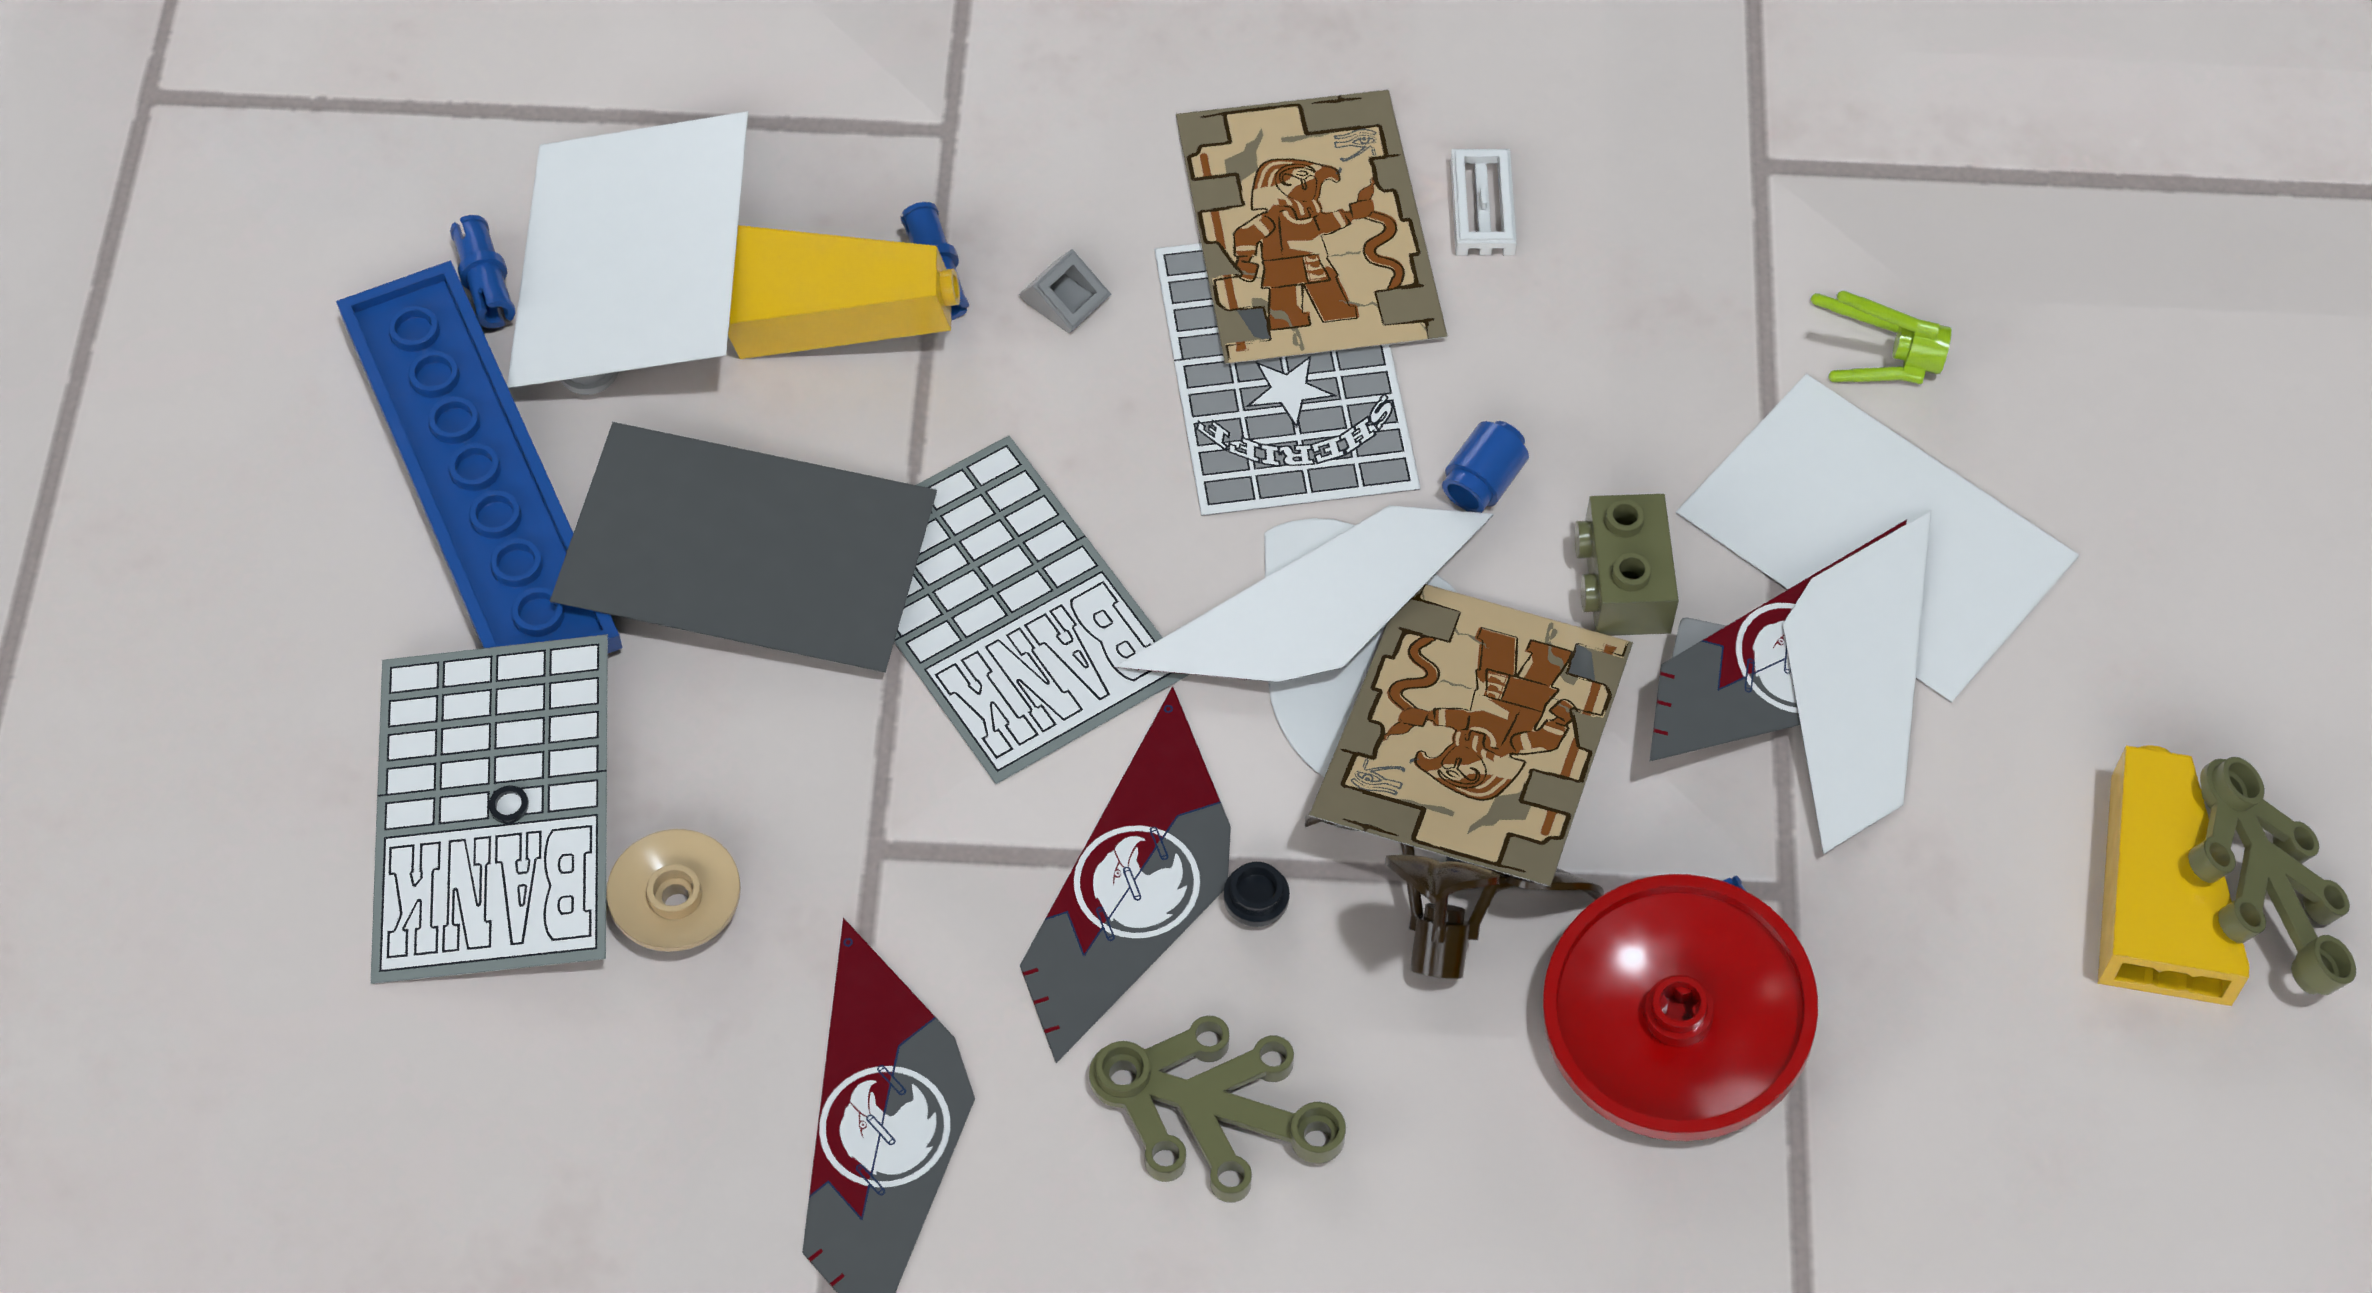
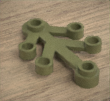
M2239 757L2220 758L2211 761L2204 766L2200 774L2202 797L2211 809L2206 838L2189 851L2188 859L2192 870L2201 880L2214 883L2235 869L2236 860L2231 850L2235 830L2245 847L2236 899L2223 907L2218 914L2222 930L2231 940L2237 943H2245L2263 932L2266 928L2263 906L2267 891L2297 950L2296 959L2291 965L2292 975L2296 983L2302 990L2312 995L2318 993L2330 995L2355 979L2356 964L2354 958L2339 939L2331 935L2317 936L2294 891L2295 889L2303 895V905L2306 912L2320 925H2329L2346 915L2349 911L2350 904L2344 890L2334 881L2322 879L2303 865L2304 862L2319 852V842L2315 833L2305 823L2300 821L2294 822L2263 799L2265 794L2263 781L2259 773L2249 762ZM2263 829L2274 835L2273 843L2268 840Z
M1211 1015L1202 1016L1192 1023L1189 1030L1147 1049L1129 1041H1117L1102 1048L1094 1056L1090 1064L1089 1081L1092 1091L1103 1103L1111 1107L1125 1108L1146 1148V1170L1152 1178L1158 1181L1170 1182L1183 1174L1186 1167V1148L1179 1138L1168 1135L1152 1100L1179 1108L1211 1168V1190L1219 1200L1224 1202H1238L1248 1195L1251 1189L1252 1172L1247 1161L1236 1156L1217 1120L1292 1144L1294 1152L1301 1159L1310 1163L1320 1164L1329 1162L1336 1158L1343 1149L1346 1123L1341 1112L1328 1103L1311 1102L1305 1104L1296 1113H1292L1228 1093L1259 1078L1267 1082H1279L1290 1075L1293 1069L1294 1051L1292 1045L1283 1037L1276 1035L1266 1036L1257 1042L1253 1050L1187 1080L1164 1072L1193 1057L1203 1062H1215L1223 1058L1229 1048V1028L1222 1019ZM1210 1031L1218 1034L1221 1040L1214 1046H1204L1199 1043L1197 1037L1203 1032ZM1275 1051L1282 1054L1286 1060L1281 1065L1269 1066L1261 1060V1057L1267 1052ZM1127 1070L1133 1073L1136 1078L1130 1084L1119 1085L1114 1083L1111 1077L1117 1071ZM1312 1131H1321L1329 1137L1330 1141L1324 1146H1312L1306 1141L1305 1136ZM1170 1150L1178 1156V1159L1170 1166H1161L1154 1161L1153 1157L1159 1151ZM1225 1171H1236L1243 1177V1181L1238 1186L1227 1187L1219 1181L1218 1177Z

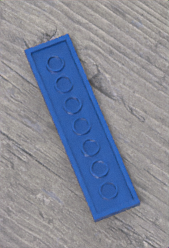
M451 260L337 300L336 303L341 318L482 648L608 634V654L622 649L620 635L610 614L550 602L573 536V531Z

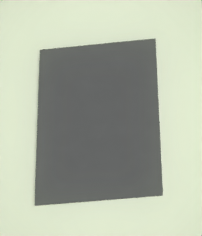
M612 422L550 602L886 673L937 490Z

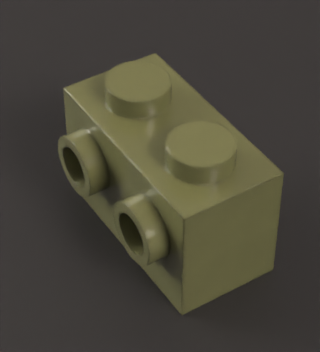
M1665 494L1590 496L1585 521H1576L1574 533L1576 557L1578 559L1587 558L1588 574H1582L1581 605L1583 612H1593L1595 632L1609 636L1671 634L1679 599Z

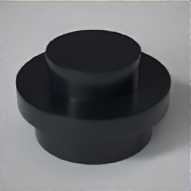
M1258 861L1249 862L1234 870L1226 880L1223 894L1224 904L1229 914L1238 922L1253 927L1266 926L1280 919L1287 910L1290 897L1289 885L1282 873L1272 865Z

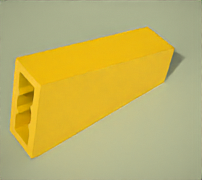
M738 225L728 337L740 359L951 331V306L960 304V287L955 269H946L937 246Z
M2126 745L2113 771L2110 786L2098 984L2232 1006L2249 978L2250 965L2244 944L2231 940L2224 933L2219 923V911L2232 902L2225 876L2214 883H2208L2201 880L2189 864V851L2205 840L2209 823L2207 809L2202 797L2192 756L2171 753L2160 746L2145 745L2133 747Z

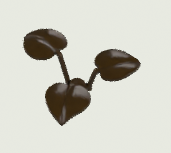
M1310 812L1305 817V828L1319 822H1324L1339 828L1355 830L1309 816ZM1399 843L1402 855H1387L1385 858V865L1407 883L1411 910L1409 929L1415 931L1410 970L1430 977L1446 979L1463 977L1468 940H1478L1480 924L1493 897L1501 890L1514 887L1533 890H1582L1595 900L1604 895V890L1600 885L1559 868L1556 869L1551 887L1467 863L1453 861L1441 863L1428 857L1416 856L1414 847ZM1484 887L1468 921L1464 920V908L1448 904V896L1451 893L1468 888ZM1421 894H1422L1423 896H1425V897L1431 902V903L1425 904V911H1424V912H1423Z

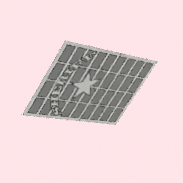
M1201 243L1154 249L1201 516L1421 489L1390 344L1225 364Z

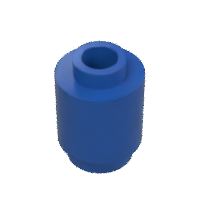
M1488 421L1480 422L1445 469L1446 479L1442 483V488L1447 497L1457 506L1468 512L1482 513L1487 506L1496 505L1529 459L1523 435L1514 426L1503 421H1496L1495 423Z

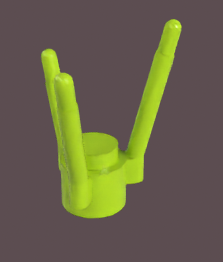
M1843 290L1838 292L1837 299L1819 293L1811 296V302L1814 305L1897 333L1892 357L1903 360L1902 367L1833 370L1828 376L1830 381L1870 382L1903 380L1922 385L1925 372L1934 374L1942 372L1950 346L1951 327L1914 318Z

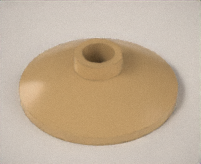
M669 829L658 831L639 839L620 855L610 872L606 893L611 916L620 931L629 939L653 950L682 951L709 941L726 927L737 909L741 884L735 861L727 849L718 841L693 830ZM675 894H683L688 897V900L676 906L665 904L666 900Z

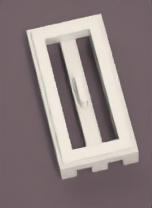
M1452 149L1450 164L1456 256H1468V248H1479V256L1491 255L1492 248H1503V255H1515L1517 241L1510 149ZM1465 164H1474L1478 232H1469ZM1487 164H1497L1502 232H1491Z

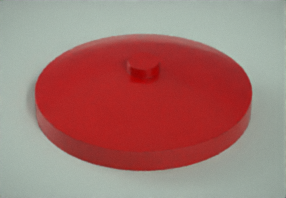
M1666 874L1646 877L1621 885L1596 899L1578 914L1563 933L1551 956L1544 984L1543 1016L1549 1048L1557 1067L1573 1091L1590 1108L1617 1126L1640 1135L1669 1141H1695L1715 1138L1740 1130L1763 1117L1785 1098L1802 1074L1811 1053L1818 1019V994L1811 963L1802 944L1788 924L1771 907L1749 892L1721 880L1691 874Z

